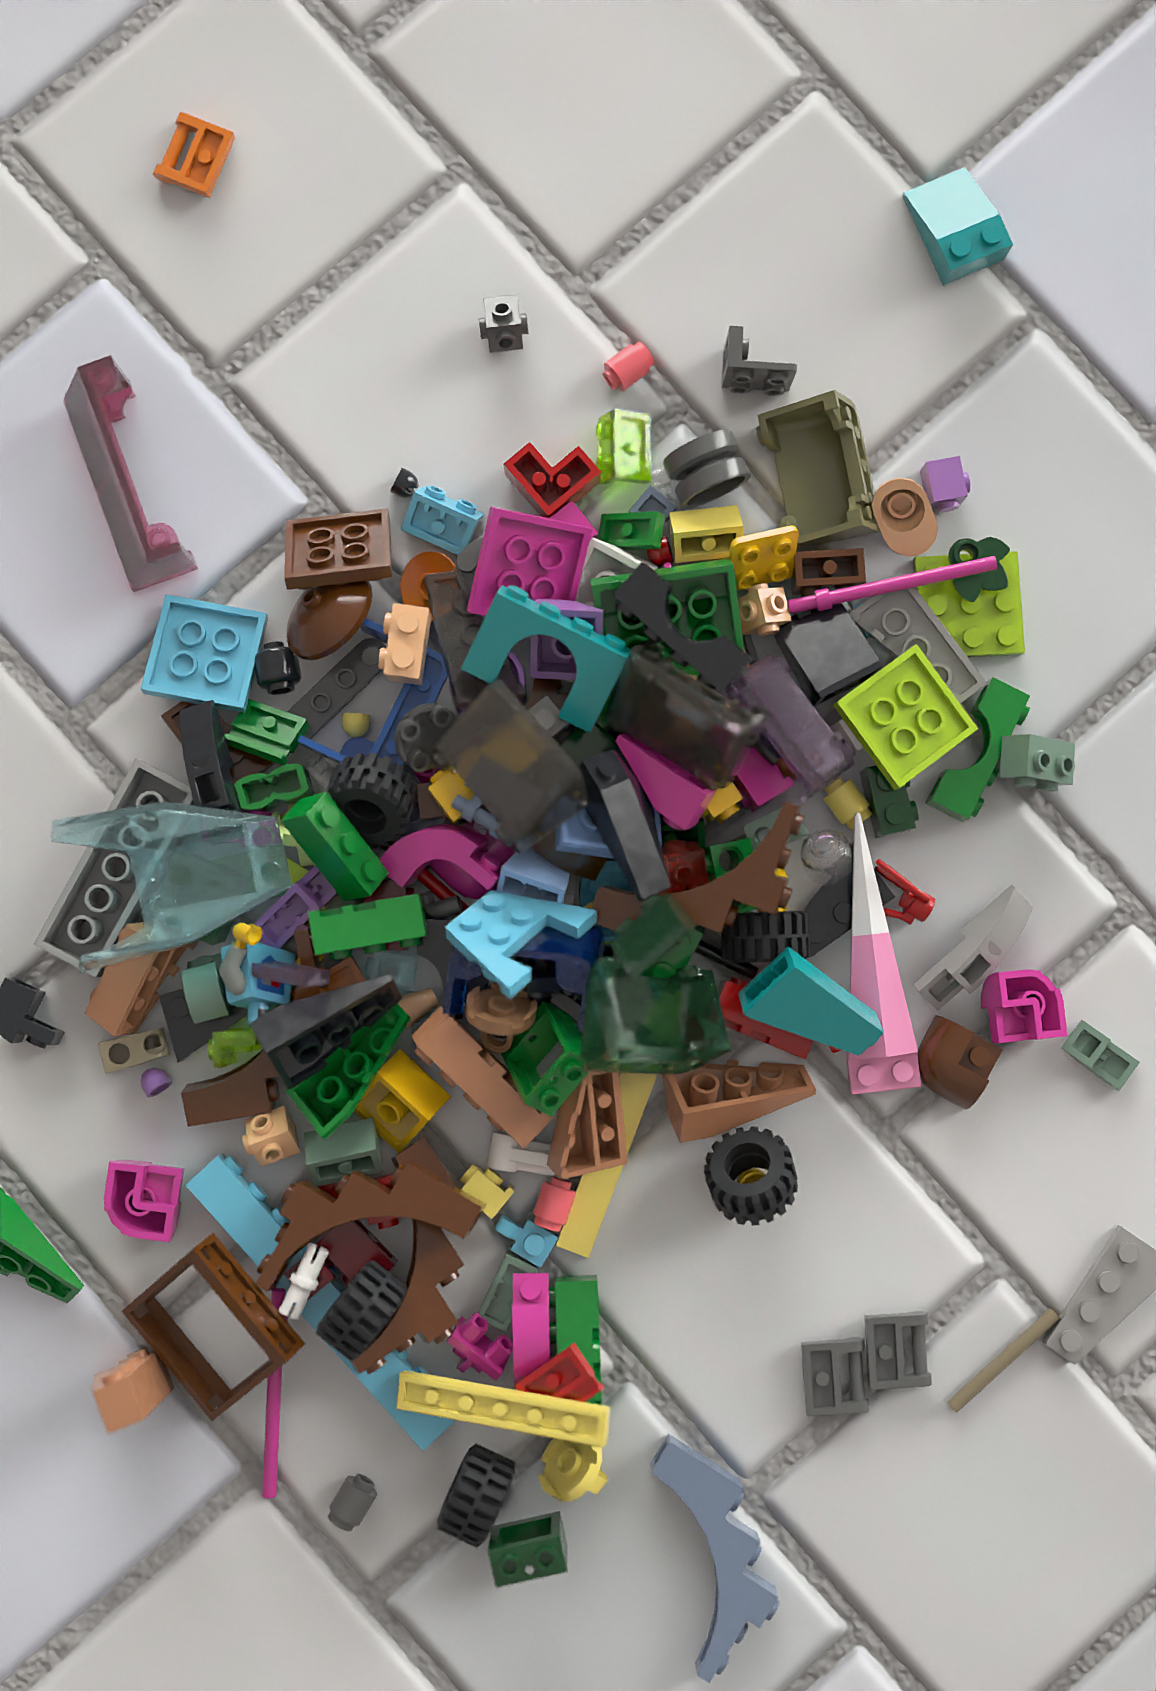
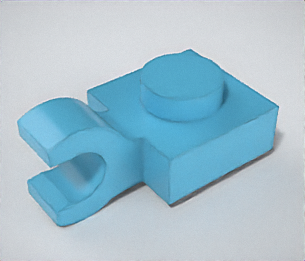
M501 1214L495 1224V1230L514 1240L510 1247L511 1251L541 1268L556 1243L558 1235L534 1224V1221L530 1218L521 1226Z

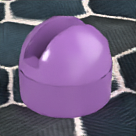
M150 1068L142 1074L140 1083L146 1096L150 1098L166 1090L172 1084V1081L163 1070Z

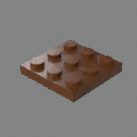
M388 508L286 521L284 579L287 590H307L316 586L332 584L339 586L349 582L379 581L383 578L392 577L391 533Z

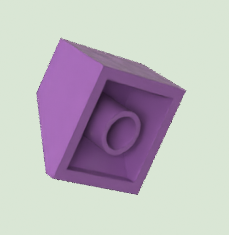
M536 599L535 602L539 604L541 602H548L561 610L560 614L571 620L579 618L590 623L594 627L593 631L603 635L602 609L572 600ZM531 635L530 678L575 680L577 667L574 656L569 648L552 636Z

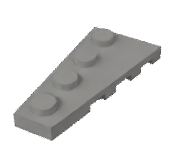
M915 587L871 596L849 613L856 624L897 657L917 644L959 703H962L987 684Z
M1118 1225L1059 1315L1060 1319L1052 1326L1042 1343L1074 1365L1077 1364L1156 1290V1250Z

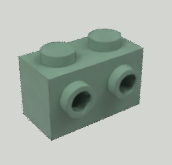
M1032 734L1002 736L1000 778L1014 780V786L1035 787L1036 784L1038 791L1048 792L1058 791V786L1073 785L1075 744Z
M373 1117L341 1124L325 1140L316 1130L304 1132L306 1166L315 1186L340 1182L346 1174L350 1176L352 1172L359 1170L366 1175L384 1172L381 1140Z

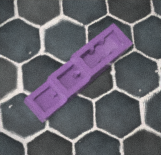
M371 848L374 854L378 856L379 853L374 848ZM316 866L301 880L292 885L254 923V925L262 929L260 941L264 945L280 949L294 936V931L298 925L309 922V911H321L338 895Z

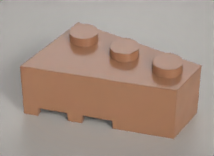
M158 921L126 924L118 936V943L112 956L104 965V973L98 986L90 995V1003L84 1014L114 1037L137 1032L161 996L157 993V990L168 975L175 977L180 970L175 964L187 947L193 950L199 940Z
M604 1051L591 1053L596 1065L558 1109L547 1166L560 1180L628 1164L618 1063Z

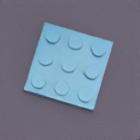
M165 594L141 685L142 693L194 704L214 700L216 708L245 713L255 675V655L261 650L268 622L267 613Z

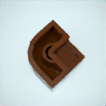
M935 1015L917 1052L920 1077L924 1085L932 1092L967 1110L976 1103L989 1083L987 1078L1003 1049L974 1034L973 1031L942 1016Z

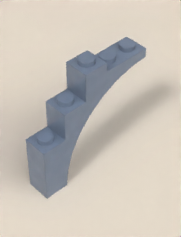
M668 1433L650 1463L651 1473L673 1489L693 1512L707 1538L714 1561L716 1576L715 1608L707 1639L695 1662L697 1676L710 1683L715 1673L720 1675L724 1671L729 1661L728 1652L734 1642L739 1644L744 1638L748 1629L746 1622L749 1621L760 1628L765 1619L768 1621L772 1619L779 1606L778 1594L773 1584L746 1568L747 1565L753 1566L760 1555L761 1547L759 1545L761 1542L758 1533L728 1514L729 1511L735 1512L744 1497V1493L741 1492L743 1489L741 1480Z

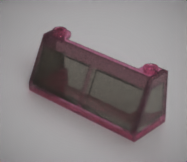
M109 355L77 367L63 402L130 588L133 592L197 570L198 566L193 553L183 547L172 527L164 523L148 525L112 423L125 419L123 412L124 404L128 398L132 399L136 396L130 380L114 358Z

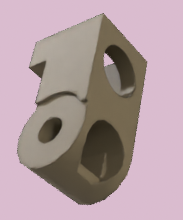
M164 1028L98 1043L106 1074L171 1055Z

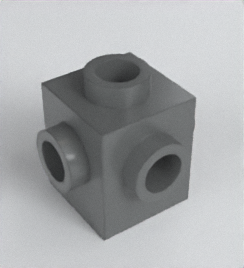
M517 295L483 298L485 318H479L481 339H488L489 352L523 349L522 335L529 334L526 313H519Z

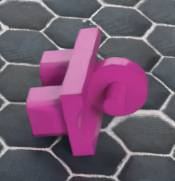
M474 1313L467 1319L461 1316L458 1319V1323L454 1325V1333L447 1339V1342L454 1347L452 1352L461 1358L456 1368L464 1373L471 1366L478 1373L483 1371L496 1382L503 1374L512 1353L513 1341L505 1335H499L494 1341H491L484 1335L489 1324L479 1313Z

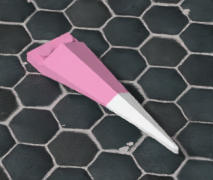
M857 812L854 816L849 992L877 1013L884 1034L873 1046L868 1047L859 1056L846 1052L850 1094L921 1087L917 1044L861 815Z

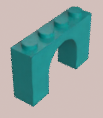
M502 585L495 595L461 669L493 685L511 648L518 641L531 635L552 636L569 648L574 656L577 667L576 679L561 707L558 717L590 733L628 659L631 649L625 647L626 643L614 635L607 634L605 637L593 631L594 627L582 619L574 618V620H571L561 615V610L548 602H541L539 604L529 599L528 593L516 586L509 585L507 588Z

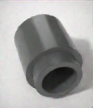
M362 1474L347 1476L329 1506L331 1511L328 1514V1519L338 1528L351 1532L354 1526H359L377 1496L374 1482Z

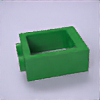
M545 1001L537 1008L535 1023L529 1030L516 1034L510 1048L506 1052L501 1053L524 1104L550 1117L596 1065L571 1016ZM531 1035H535L534 1038L529 1039ZM560 1041L564 1052L541 1078L536 1067L557 1042Z

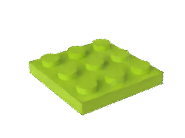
M1018 551L1008 552L999 561L1006 572L1008 587L999 591L981 589L979 596L973 603L966 601L959 595L953 585V579L915 587L968 658L1022 655L1025 653ZM959 554L962 561H970V554ZM948 555L920 556L913 559L914 573L950 565Z
M917 644L833 704L894 790L901 788L978 729Z

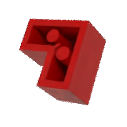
M531 442L527 443L503 463L505 476L536 512L544 518L552 517L571 501L575 504L601 482V471L580 446H577L554 467L550 466Z

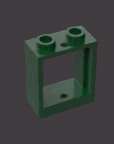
M560 1511L492 1527L488 1555L495 1588L568 1572V1545ZM526 1567H533L534 1572L528 1574L525 1571Z

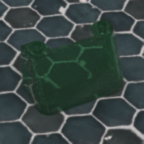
M608 957L595 961L594 966L588 970L580 1059L584 1071L683 1074L693 1071L732 1051L711 969H697L696 965H685L677 968L676 974L669 978L624 975V964L616 962L615 958Z

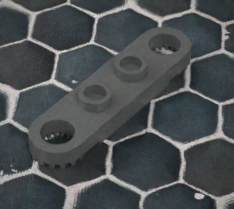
M367 638L360 641L287 711L307 719L310 728L304 737L311 740L317 732L323 729L383 670L378 668V663L367 665L362 661L363 651L366 648L374 647L379 650L381 647L386 648L383 642L375 638Z

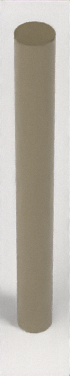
M1049 1308L947 1403L958 1413L1051 1328L1060 1317Z

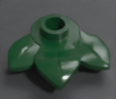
M987 537L977 542L973 539L963 538L957 540L950 547L948 552L950 565L964 562L959 556L961 551H966L970 554V561L991 556L996 558L997 570L953 579L956 591L966 601L975 602L981 589L999 591L1008 587L1006 572L999 562L1010 551V548L1003 541L994 537Z

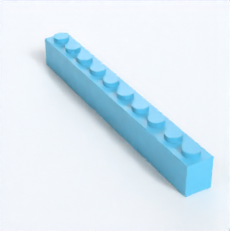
M222 1153L215 1157L185 1186L253 1262L259 1266L263 1258L267 1254L272 1255L278 1243L275 1241V1237L285 1222L290 1224L291 1221L279 1214L280 1208L273 1209L265 1200L268 1197L267 1193L257 1182L253 1181L250 1183L243 1176L244 1168L232 1155L226 1157ZM306 1246L293 1257L286 1271L302 1259L307 1248ZM328 1266L335 1275V1278L306 1302L301 1314L315 1331L318 1323L345 1289L336 1279L338 1273L334 1267ZM285 1275L282 1276L277 1288L286 1289L287 1294L291 1282ZM329 1345L423 1451L455 1422L454 1419L396 1409L400 1373L407 1370L429 1374L421 1365L415 1367L408 1360L409 1352L407 1349L401 1353H398L396 1349L384 1357L386 1363L368 1375L366 1370L361 1374L356 1372L350 1361Z

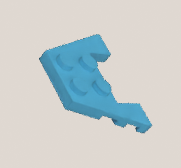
M490 890L445 927L446 938L470 962L476 961L483 968V974L490 981L495 980L501 986V992L511 999L531 981V969L509 958L546 926L579 939L597 923V911Z

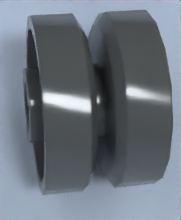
M718 430L695 438L678 447L664 458L662 464L669 479L681 481L675 489L681 507L692 508L716 500L737 489L750 479L751 473L745 460L741 457H733L739 446L731 430Z

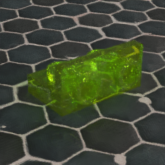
M613 409L601 416L596 426V437L599 440V455L596 466L601 471L600 484L607 485L613 481L640 484L650 482V414Z
M251 1027L228 1028L213 1032V1038H210L208 1041V1056L210 1060H213L214 1068H222L237 1063V1053L253 1052V1050L261 1049V1043Z

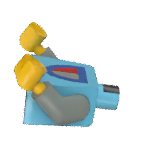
M238 923L233 928V936L237 939L236 942L221 948L222 963L219 972L225 984L227 1001L230 1005L247 1009L248 1027H251L249 1023L259 1018L265 1012L271 1011L282 1004L289 1003L292 991L299 980L300 962L299 957L295 959V955L292 952L258 943L262 936L261 927L252 923L249 925ZM318 955L319 961L322 960L324 955Z

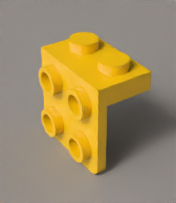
M787 526L743 536L731 542L729 559L734 564L737 591L745 590L758 584L780 582L792 578L794 555H796L799 532L795 526Z

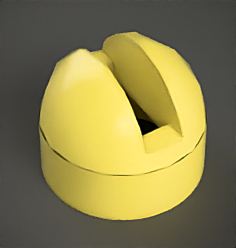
M343 713L342 726L344 731L351 737L363 736L370 726V714Z

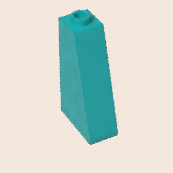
M789 947L738 993L743 1012L747 1017L858 1056L868 1047L873 1046L884 1034L877 1013Z

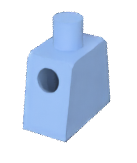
M525 843L502 866L497 891L563 903L570 873L551 864Z

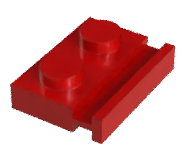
M575 1343L514 1385L518 1391L583 1403L604 1388L603 1384L599 1383L594 1376L595 1372Z

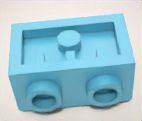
M427 485V487L419 488L412 496L400 530L459 555L471 542L477 524L482 521L484 514L477 511V506L467 500L458 499V501L446 497V492L438 487Z

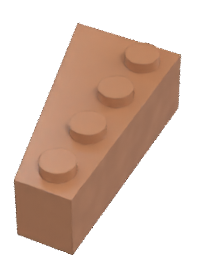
M442 1006L411 1035L418 1046L414 1050L415 1053L428 1065L434 1062L441 1069L439 1075L451 1087L454 1088L458 1085L465 1092L463 1097L476 1110L481 1107L488 1114L486 1118L500 1132L505 1130L521 1147L525 1148L554 1119L553 1116L550 1117L524 1104L508 1068Z
M147 1347L128 1354L126 1359L119 1362V1365L94 1374L92 1392L107 1433H112L144 1420L174 1389V1385L167 1366L154 1351L149 1352Z

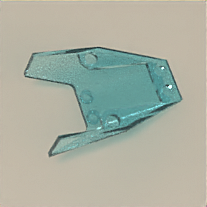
M157 802L52 821L51 842L122 851L130 857L144 920V926L140 931L102 952L82 955L78 964L79 973L192 943L292 887L277 817L170 802Z

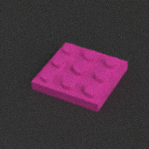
M490 506L467 611L486 616L496 593L502 585L507 588L509 585L524 590L528 593V598L536 601V599L575 601L592 528Z

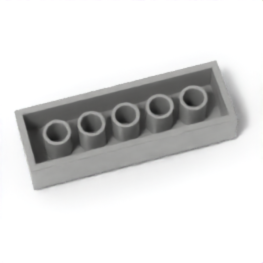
M137 758L134 760L36 938L34 945L94 977H102L104 965L115 950L120 932L125 928L126 924L136 923L196 813L190 786Z

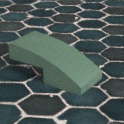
M1081 1020L1061 1049L1117 1091H1120L1140 1062L1110 1042L1111 1039Z

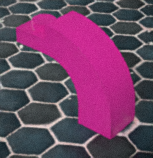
M451 824L432 825L415 831L395 842L380 858L381 863L389 872L387 876L402 888L415 882L426 865L431 860L436 859L447 860L457 864L487 890L498 885L501 872L499 860L489 853L481 852L488 839L471 829Z
M548 1273L513 1274L514 1385L550 1360Z

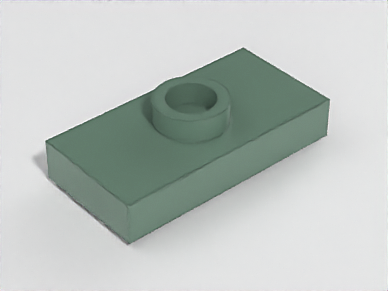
M506 1252L477 1313L485 1318L490 1326L507 1333L513 1322V1274L536 1273L538 1267Z

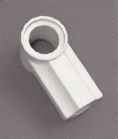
M492 1132L487 1161L488 1168L507 1172L522 1170L548 1176L555 1175L547 1166L551 1144L531 1141L523 1148L508 1133Z

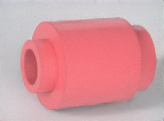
M641 342L635 345L629 344L604 363L605 371L602 374L607 384L613 390L618 388L624 392L650 372V367L655 362L649 350Z
M552 1176L550 1182L543 1181L533 1214L536 1215L534 1224L548 1230L560 1232L562 1224L566 1225L576 1195V1191L570 1189L571 1182L564 1179L560 1180V1178Z

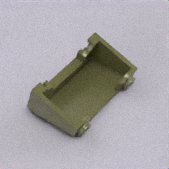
M832 390L757 415L760 425L756 428L757 437L762 446H766L770 451L774 452L787 515L781 518V523L777 526V529L795 526L799 532L797 548L865 536L880 531L872 509V500L875 492L860 420L851 399L836 390Z

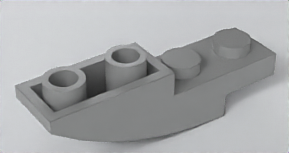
M1011 884L960 930L965 939L913 985L938 1011L963 988L971 994L988 978L1009 953L1024 929L1033 907Z

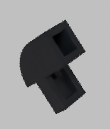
M5 977L0 987V1035L11 1044L22 1043L25 1035H28L26 1041L45 1049L47 1045H59L65 1032L34 1018L46 992L15 977Z

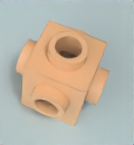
M758 584L748 588V594L738 598L742 635L759 634L760 637L772 635L779 632L778 626L791 621L783 587L768 588V584Z
M285 1106L273 1109L271 1113L256 1115L244 1120L247 1133L242 1136L244 1148L249 1156L254 1154L260 1167L301 1153L296 1126Z

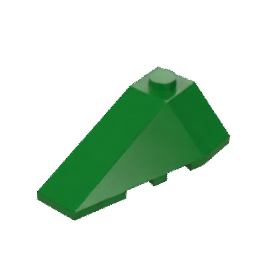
M398 1003L372 1026H362L351 1036L353 1043L345 1050L339 1047L326 1058L328 1065L319 1073L292 1089L285 1090L324 1140L352 1115L411 1018Z
M0 1187V1274L7 1277L10 1273L23 1276L29 1287L68 1303L82 1290L84 1284L15 1200L5 1194V1191Z

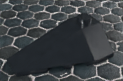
M611 749L583 760L569 779V782L639 902L669 890L671 884L650 800L623 753Z
M388 974L282 1004L271 1011L265 1012L249 1024L285 1086L290 1090L319 1073L328 1065L326 1061L328 1056L339 1047L345 1050L353 1043L351 1036L362 1026H372L403 998L392 975Z

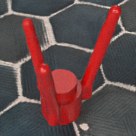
M877 859L876 871L904 891L898 903L902 907L903 912L883 908L885 916L900 919L909 925L913 923L914 919L921 922L925 921L933 910L935 898L918 889L892 867Z

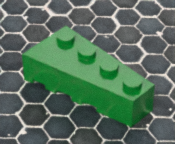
M597 1275L555 1277V1286L549 1287V1308H556V1322H549L550 1344H557V1354L575 1343L595 1372L594 1376L601 1383ZM602 1390L584 1403L602 1406Z

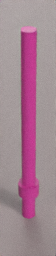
M995 556L833 591L825 588L814 591V595L787 600L790 614L815 608L818 611L832 609L834 604L997 570V562Z
M274 1288L271 1290V1302L278 1311L286 1296V1289ZM282 1314V1316L288 1322V1316ZM282 1366L267 1377L262 1497L268 1499L276 1497Z

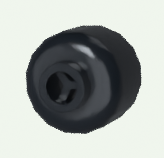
M283 642L266 643L263 645L264 650L255 655L257 684L260 688L267 690V693L270 695H281L294 691L295 685L302 678L299 657L289 647H284Z

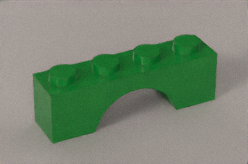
M994 677L987 681L970 712L982 729L983 748L981 754L969 768L961 770L946 769L941 772L925 802L926 804L961 822L968 820L970 816L974 818L977 816L984 803V799L980 796L986 785L990 787L993 784L1000 770L996 767V764L1001 756L1002 736L1011 735L1016 724L1022 725L1030 710V707L1026 706L1030 695Z

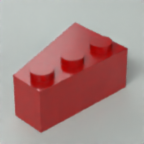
M731 977L730 981L721 980L706 1016L707 1020L806 1060L814 1040L747 1017L743 1012L738 993L748 983L735 977Z

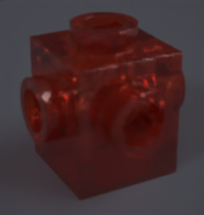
M674 840L664 844L662 852L671 887L666 892L687 891L692 887L708 884L705 852L695 841L685 843L682 840Z

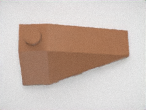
M697 1058L692 1061L680 1060L681 1063L678 1067H661L668 1116L680 1143L714 1137L816 1094V1088L804 1065L762 1062L758 1067L738 1066V1061L727 1060L726 1065L706 1064V1059Z

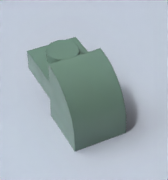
M221 953L197 957L193 961L187 962V969L182 970L184 994L194 1024L229 1015L226 988L219 972L222 963Z

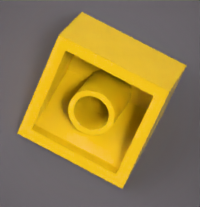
M399 1049L379 1069L354 1112L362 1120L373 1117L379 1136L395 1151L400 1153L451 1096L439 1083L423 1071L414 1060H410V1057Z

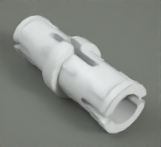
M307 1243V1248L297 1272H292L290 1276L291 1286L279 1308V1312L287 1316L292 1303L295 1302L296 1304L290 1318L296 1320L301 1318L311 1290H316L318 1285L316 1278L326 1256L329 1254L327 1249L320 1247L315 1260H312L317 1247L313 1243Z

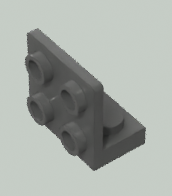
M729 326L723 348L721 388H729L730 392L738 394L748 393L750 390H763L764 394L771 396L782 395L784 392H788L797 372V364L745 361L748 359L749 339H743L744 326Z

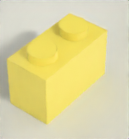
M737 505L669 512L670 538L675 563L729 558L731 542L736 538L743 537V524Z

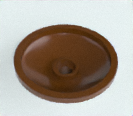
M368 580L349 582L339 586L332 584L316 586L305 590L297 600L288 619L287 643L290 650L301 659L317 660L334 653L344 646L359 630L369 612L372 603V587Z

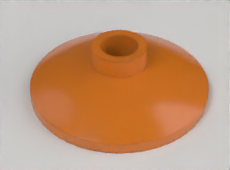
M432 551L423 552L413 557L404 568L400 581V592L404 605L429 608L431 621L442 619L451 613L461 593L455 575L456 566L452 560L444 554ZM436 582H438L437 592L434 589V585Z

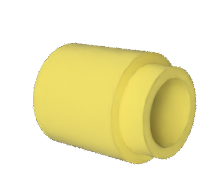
M840 777L824 789L828 794L823 798L824 802L842 825L846 824L850 830L854 828V816L857 812L861 815L862 822L872 815L868 808L870 806L869 802L851 778L844 782Z

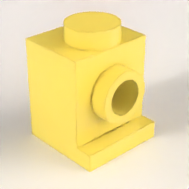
M472 1164L460 1178V1181L464 1183L461 1190L485 1203L486 1207L483 1212L491 1219L515 1192V1187L511 1183L507 1188H504L501 1185L504 1179L491 1168H487L484 1171L481 1167Z

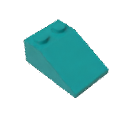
M965 167L903 192L902 196L942 285L1003 261L1012 248L1013 242L999 212Z

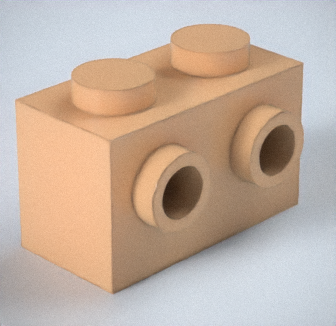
M393 603L392 613L386 612L383 633L389 634L387 648L381 647L378 668L384 669L383 674L387 681L422 685L431 624L429 608Z

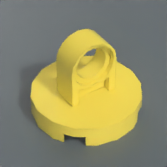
M554 1438L543 1453L541 1461L546 1464L544 1475L539 1473V1481L543 1490L559 1501H573L581 1497L587 1490L598 1494L609 1481L606 1474L600 1469L602 1463L601 1447Z

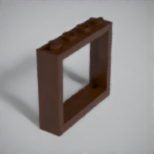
M214 1232L188 1252L122 1310L126 1318L211 1421L284 1365L306 1344L262 1290L255 1285L253 1279ZM191 1265L194 1266L270 1358L232 1389L227 1386L155 1298Z

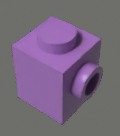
M960 456L928 461L920 470L923 489L932 509H938L939 513L958 509L959 505L968 496L967 493L971 490L970 478L967 472L963 473Z

